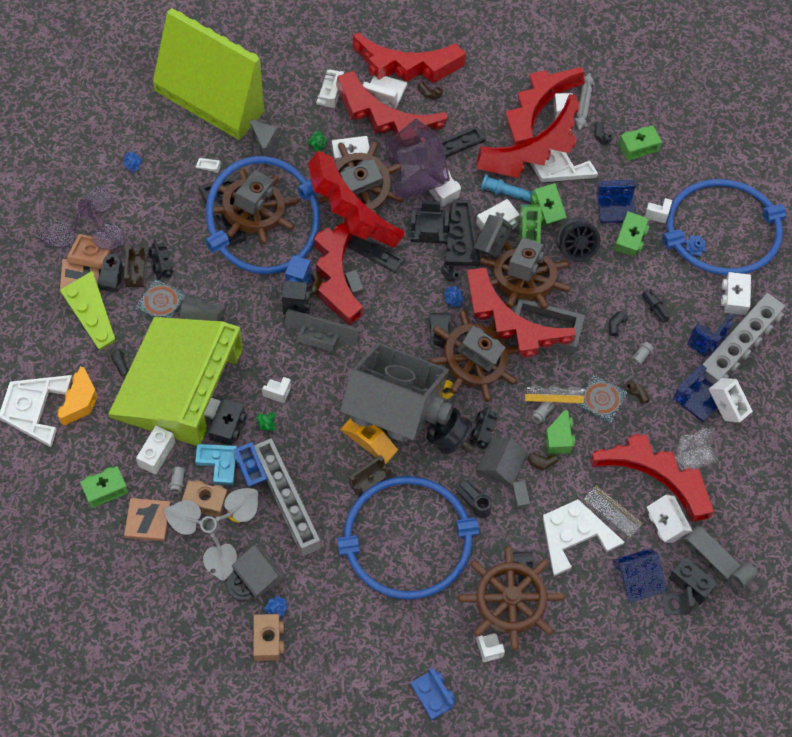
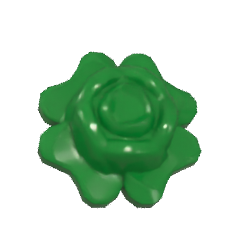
M315 131L311 139L308 140L309 146H312L315 152H322L327 142L322 132Z
M269 412L268 415L258 413L256 417L258 420L257 425L266 432L268 430L275 431L277 427L274 423L276 414L273 412Z

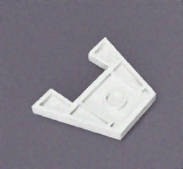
M551 150L550 158L546 160L544 166L530 163L541 182L597 178L598 176L590 161L573 166L565 152Z
M72 375L10 382L0 410V420L52 447L57 429L56 427L41 425L39 421L48 393L66 395L67 390L71 387Z
M579 500L544 514L542 517L553 577L572 567L563 550L596 535L606 552L625 543Z

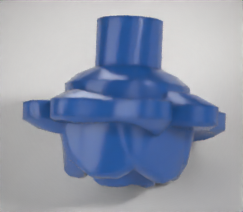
M133 151L125 154L124 166L132 173L139 171L142 159L137 154H134Z
M691 235L685 242V250L692 256H701L702 252L706 251V241L702 240L701 236Z
M457 286L446 288L444 293L446 303L450 304L452 308L455 306L460 307L462 305L461 302L464 301L462 290L457 289Z
M279 596L269 599L267 606L264 608L266 615L279 614V617H282L288 608L287 600Z

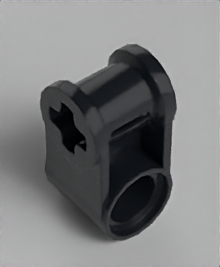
M109 254L104 258L98 279V289L118 292L117 287L121 283L123 264L117 255Z
M430 313L431 345L435 349H443L446 340L443 338L439 339L438 337L440 336L435 334L433 329L438 326L448 333L449 313Z

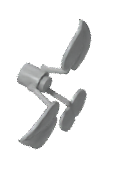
M243 488L231 492L224 501V507L230 512L216 518L206 516L200 521L201 510L199 506L189 500L180 501L164 509L167 521L177 532L184 535L193 534L196 531L197 524H200L201 529L211 535L217 547H210L206 550L203 556V563L209 572L211 569H216V573L211 574L221 581L226 580L233 573L232 564L237 561V553L230 544L220 546L215 536V533L219 530V521L232 515L239 522L251 520L258 509V491L255 489Z

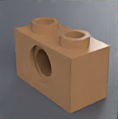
M188 480L182 501H193L199 506L202 514L220 517L225 509L224 501L228 496L227 489L220 485L210 486L199 480L194 482ZM205 495L210 496L208 500H201Z
M279 614L254 615L255 661L280 660V654H284V641H280V634H284V621H280ZM268 634L274 636L272 641H265L263 638Z

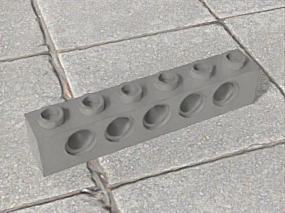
M767 293L703 363L697 375L712 386L721 378L728 379L730 371L734 373L740 366L739 361L741 359L746 360L752 352L750 349L753 346L756 348L763 340L761 338L762 335H768L774 327L772 324L780 322L785 315L782 313L785 305Z
M272 438L254 445L267 476L266 481L301 556L303 557L321 549L320 539Z

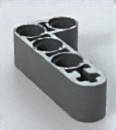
M695 526L692 532L682 538V543L698 559L701 558L705 562L704 565L713 574L716 573L720 577L719 580L728 588L730 587L735 595L739 596L758 576V572L753 565L748 562L740 565L702 527Z

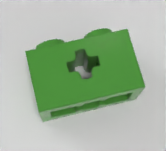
M654 126L642 127L636 131L625 132L620 136L618 145L628 161L658 152L662 141Z
M555 183L537 188L531 193V204L541 206L542 227L561 222L567 218Z
M520 205L519 241L523 237L540 243L541 206Z
M628 211L613 250L635 256L636 252H641L644 244L641 241L642 236H646L649 230L647 225L648 218Z
M118 466L106 468L102 473L87 476L83 481H80L91 509L129 493Z

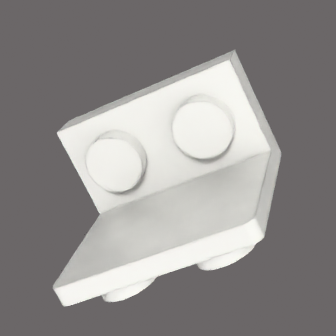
M374 76L371 83L364 82L363 86L378 101L390 108L396 109L407 87V82L387 76L378 80Z

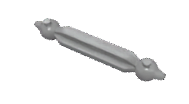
M590 73L584 76V85L582 86L579 101L580 106L577 112L578 118H575L578 130L587 127L585 118L588 114L592 91L591 85H594Z

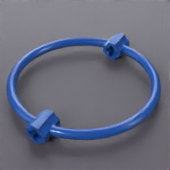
M247 157L234 162L223 170L210 189L206 203V222L210 237L205 239L206 246L212 253L219 250L229 262L245 271L256 274L280 273L287 270L290 260L277 266L259 267L239 260L228 251L225 246L230 244L229 238L222 230L217 232L214 224L213 207L216 194L230 174L250 164H270L292 174L301 183L297 187L299 196L304 201L309 199L312 207L313 223L311 233L304 248L296 255L305 258L313 247L314 238L319 232L320 209L316 197L318 193L313 191L311 179L308 181L292 165L273 157Z
M726 179L701 181L682 190L672 201L666 220L667 233L662 235L665 248H675L685 260L701 270L718 275H728V272L747 274L765 266L778 252L783 238L781 220L786 219V209L781 204L773 205L758 190L741 182ZM724 186L742 190L758 199L766 207L762 211L763 217L766 222H774L775 224L774 243L770 251L762 259L745 267L721 268L706 264L693 257L683 248L686 242L683 231L680 229L674 230V215L680 202L692 192L706 187Z
M414 476L394 477L373 485L356 500L345 522L344 537L337 538L339 556L347 555L348 561L358 577L377 592L399 599H420L444 590L459 577L466 567L471 554L472 537L479 536V526L476 517L469 518L460 501L440 484ZM414 484L438 492L453 505L461 519L456 520L458 537L464 538L461 558L450 575L440 583L426 589L401 591L381 585L362 569L355 554L360 553L357 535L352 536V528L358 511L371 496L395 485Z

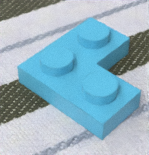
M197 444L195 463L200 466H215L214 485L234 486L236 460L233 455V449L237 448V446Z

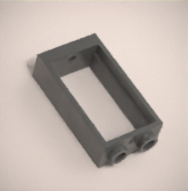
M519 299L518 304L513 305L512 311L519 316L521 310L574 323L575 341L566 345L555 343L553 346L546 348L575 355L585 315L552 306L543 309L539 303ZM512 335L511 338L516 339V335Z

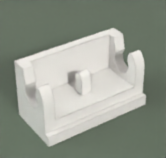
M327 70L326 74L328 75H325L316 104L335 108L340 95L336 86L337 76L344 74V71Z

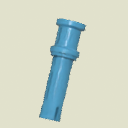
M485 174L481 190L486 189L495 192V195L503 194L531 203V191L506 184L502 179L496 180Z

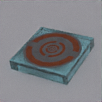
M154 278L135 306V310L151 318H173L187 298V294Z
M593 375L582 394L584 396V403H577L576 408L611 425L628 392Z

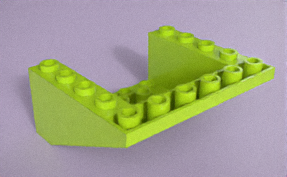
M171 8L166 15L153 78L155 92L240 140L251 128L250 121H257L264 113L260 58L255 53L245 50L241 45L229 41L225 36H220L212 29L204 27L198 21L192 20L182 12Z
M154 317L108 414L109 418L149 431H153L155 426H158L173 433L176 440L194 446L202 444L207 433L204 416L206 408L226 363L229 362L236 365L243 350L240 327L222 321Z

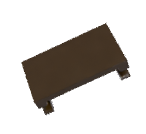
M126 245L124 271L126 287H145L147 254H145L143 247H140L139 251H134L132 245Z
M381 455L349 476V485L358 497L373 485L392 478L390 466L386 467L385 460Z

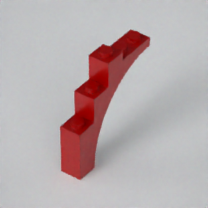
M359 32L353 35L352 47L354 51L364 58L365 62L368 63L370 75L375 76L378 80L396 72L397 76L401 77L405 82L423 74L425 78L435 83L465 66L466 53L456 43L435 51L412 53L395 51L379 46L366 39Z
M582 67L549 75L547 70L529 74L531 89L518 92L520 108L505 111L507 126L514 145L533 138L532 132L535 120L547 103L555 98V94H560L584 84V70Z
M354 71L337 76L336 86L350 119L361 120L368 115L375 134L380 132L386 133L392 129L399 146H411L417 140L418 134L424 135L432 129L440 130L446 125L448 120L446 112L433 115L404 113L390 108L372 96L360 83Z
M568 95L565 105L557 118L536 137L509 147L492 148L480 146L476 160L477 169L519 178L520 172L523 173L525 162L544 166L546 160L550 158L551 150L570 154L571 149L575 148L577 140L572 131L575 123L573 117L578 112L580 106L576 95Z
M320 151L316 152L308 163L313 191L329 198L331 211L347 219L351 234L365 240L367 237H370L395 248L405 236L404 231L379 217L351 191L341 177L333 157Z
M346 219L344 223L337 225L333 232L328 227L323 231H319L314 238L315 248L324 255L316 263V271L325 280L319 286L318 298L350 326L363 315V306L353 296L343 274L344 254L347 244L353 236L350 233Z
M486 267L467 270L474 319L486 320L493 316L496 337L508 339L512 335H516L519 356H524L525 358L533 357L535 354H538L539 346L546 348L553 346L555 343L566 345L575 341V328L545 327L529 322L514 313L496 294L490 283Z
M634 434L627 439L625 446L618 445L610 450L599 449L592 453L590 459L592 467L622 466L650 475L664 484L679 499L691 522L711 518L714 511L699 468L693 470L692 468H687L679 472L673 451H660L653 455L647 434Z

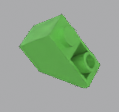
M568 410L563 411L546 431L547 454L571 453L572 447H575V436L571 435L573 420L572 417H569Z

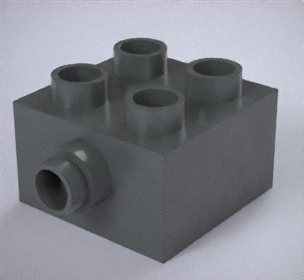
M378 342L351 369L340 411L351 415V420L358 425L372 426L374 424L388 430V435L393 439L400 441L414 440L428 422L435 425L438 422L446 425L449 421L453 405L441 397L449 369Z

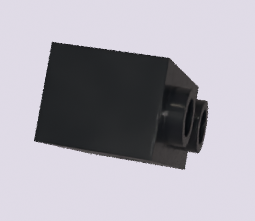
M284 281L282 292L283 315H286L288 309L306 314V311H310L311 291L307 290V283Z
M222 398L208 431L209 439L232 446L233 441H237L239 438L240 424H244L247 413H245L244 405Z
M686 557L677 565L669 577V580L683 591H685L686 587H691L695 601L700 605L717 585V582Z

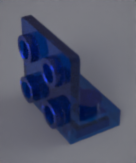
M635 179L599 181L596 195L601 223H621L624 221L628 211L636 214L633 197L636 188Z
M730 313L715 333L707 326L697 323L693 328L687 345L705 358L709 352L712 354L718 348L720 340L723 341L727 337L728 330L733 325V322H731L733 314Z
M702 364L677 388L673 399L701 422H704L718 407L709 391L713 384L706 379L705 373L707 368Z
M649 548L613 559L614 567L621 571L629 602L632 603L667 591L658 552Z

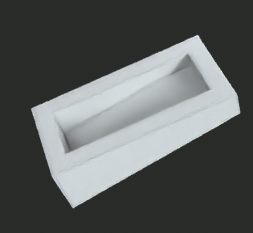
M199 158L196 168L218 173L221 162L219 160Z

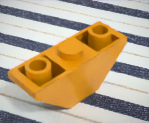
M80 366L78 373L74 374L72 387L67 390L65 395V403L58 410V417L62 425H67L91 414L97 400L95 388L84 367Z
M350 418L340 429L375 458L381 455L385 460V465L398 452V449L386 434L374 424L372 426H361L354 423Z

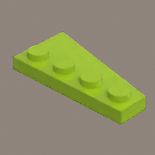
M93 271L60 290L99 351L116 342Z

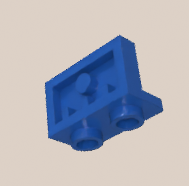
M434 668L429 669L427 674L410 683L431 721L453 709V701H455L450 689L446 690L444 687V679L439 671L435 672Z

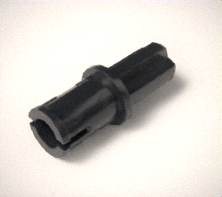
M652 289L644 291L642 297L648 303L650 311H653L662 323L667 322L670 319V315L662 306L663 302L656 297Z

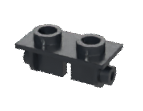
M154 240L148 250L149 258H152L153 262L152 271L156 274L157 280H160L161 276L170 278L173 273L171 262L164 261L169 259L167 246L164 243L157 244V241Z
M489 406L478 412L475 421H477L476 427L470 433V438H472L470 444L477 443L478 447L482 449L489 445L492 435L486 429L492 431L497 420L496 413L489 411Z

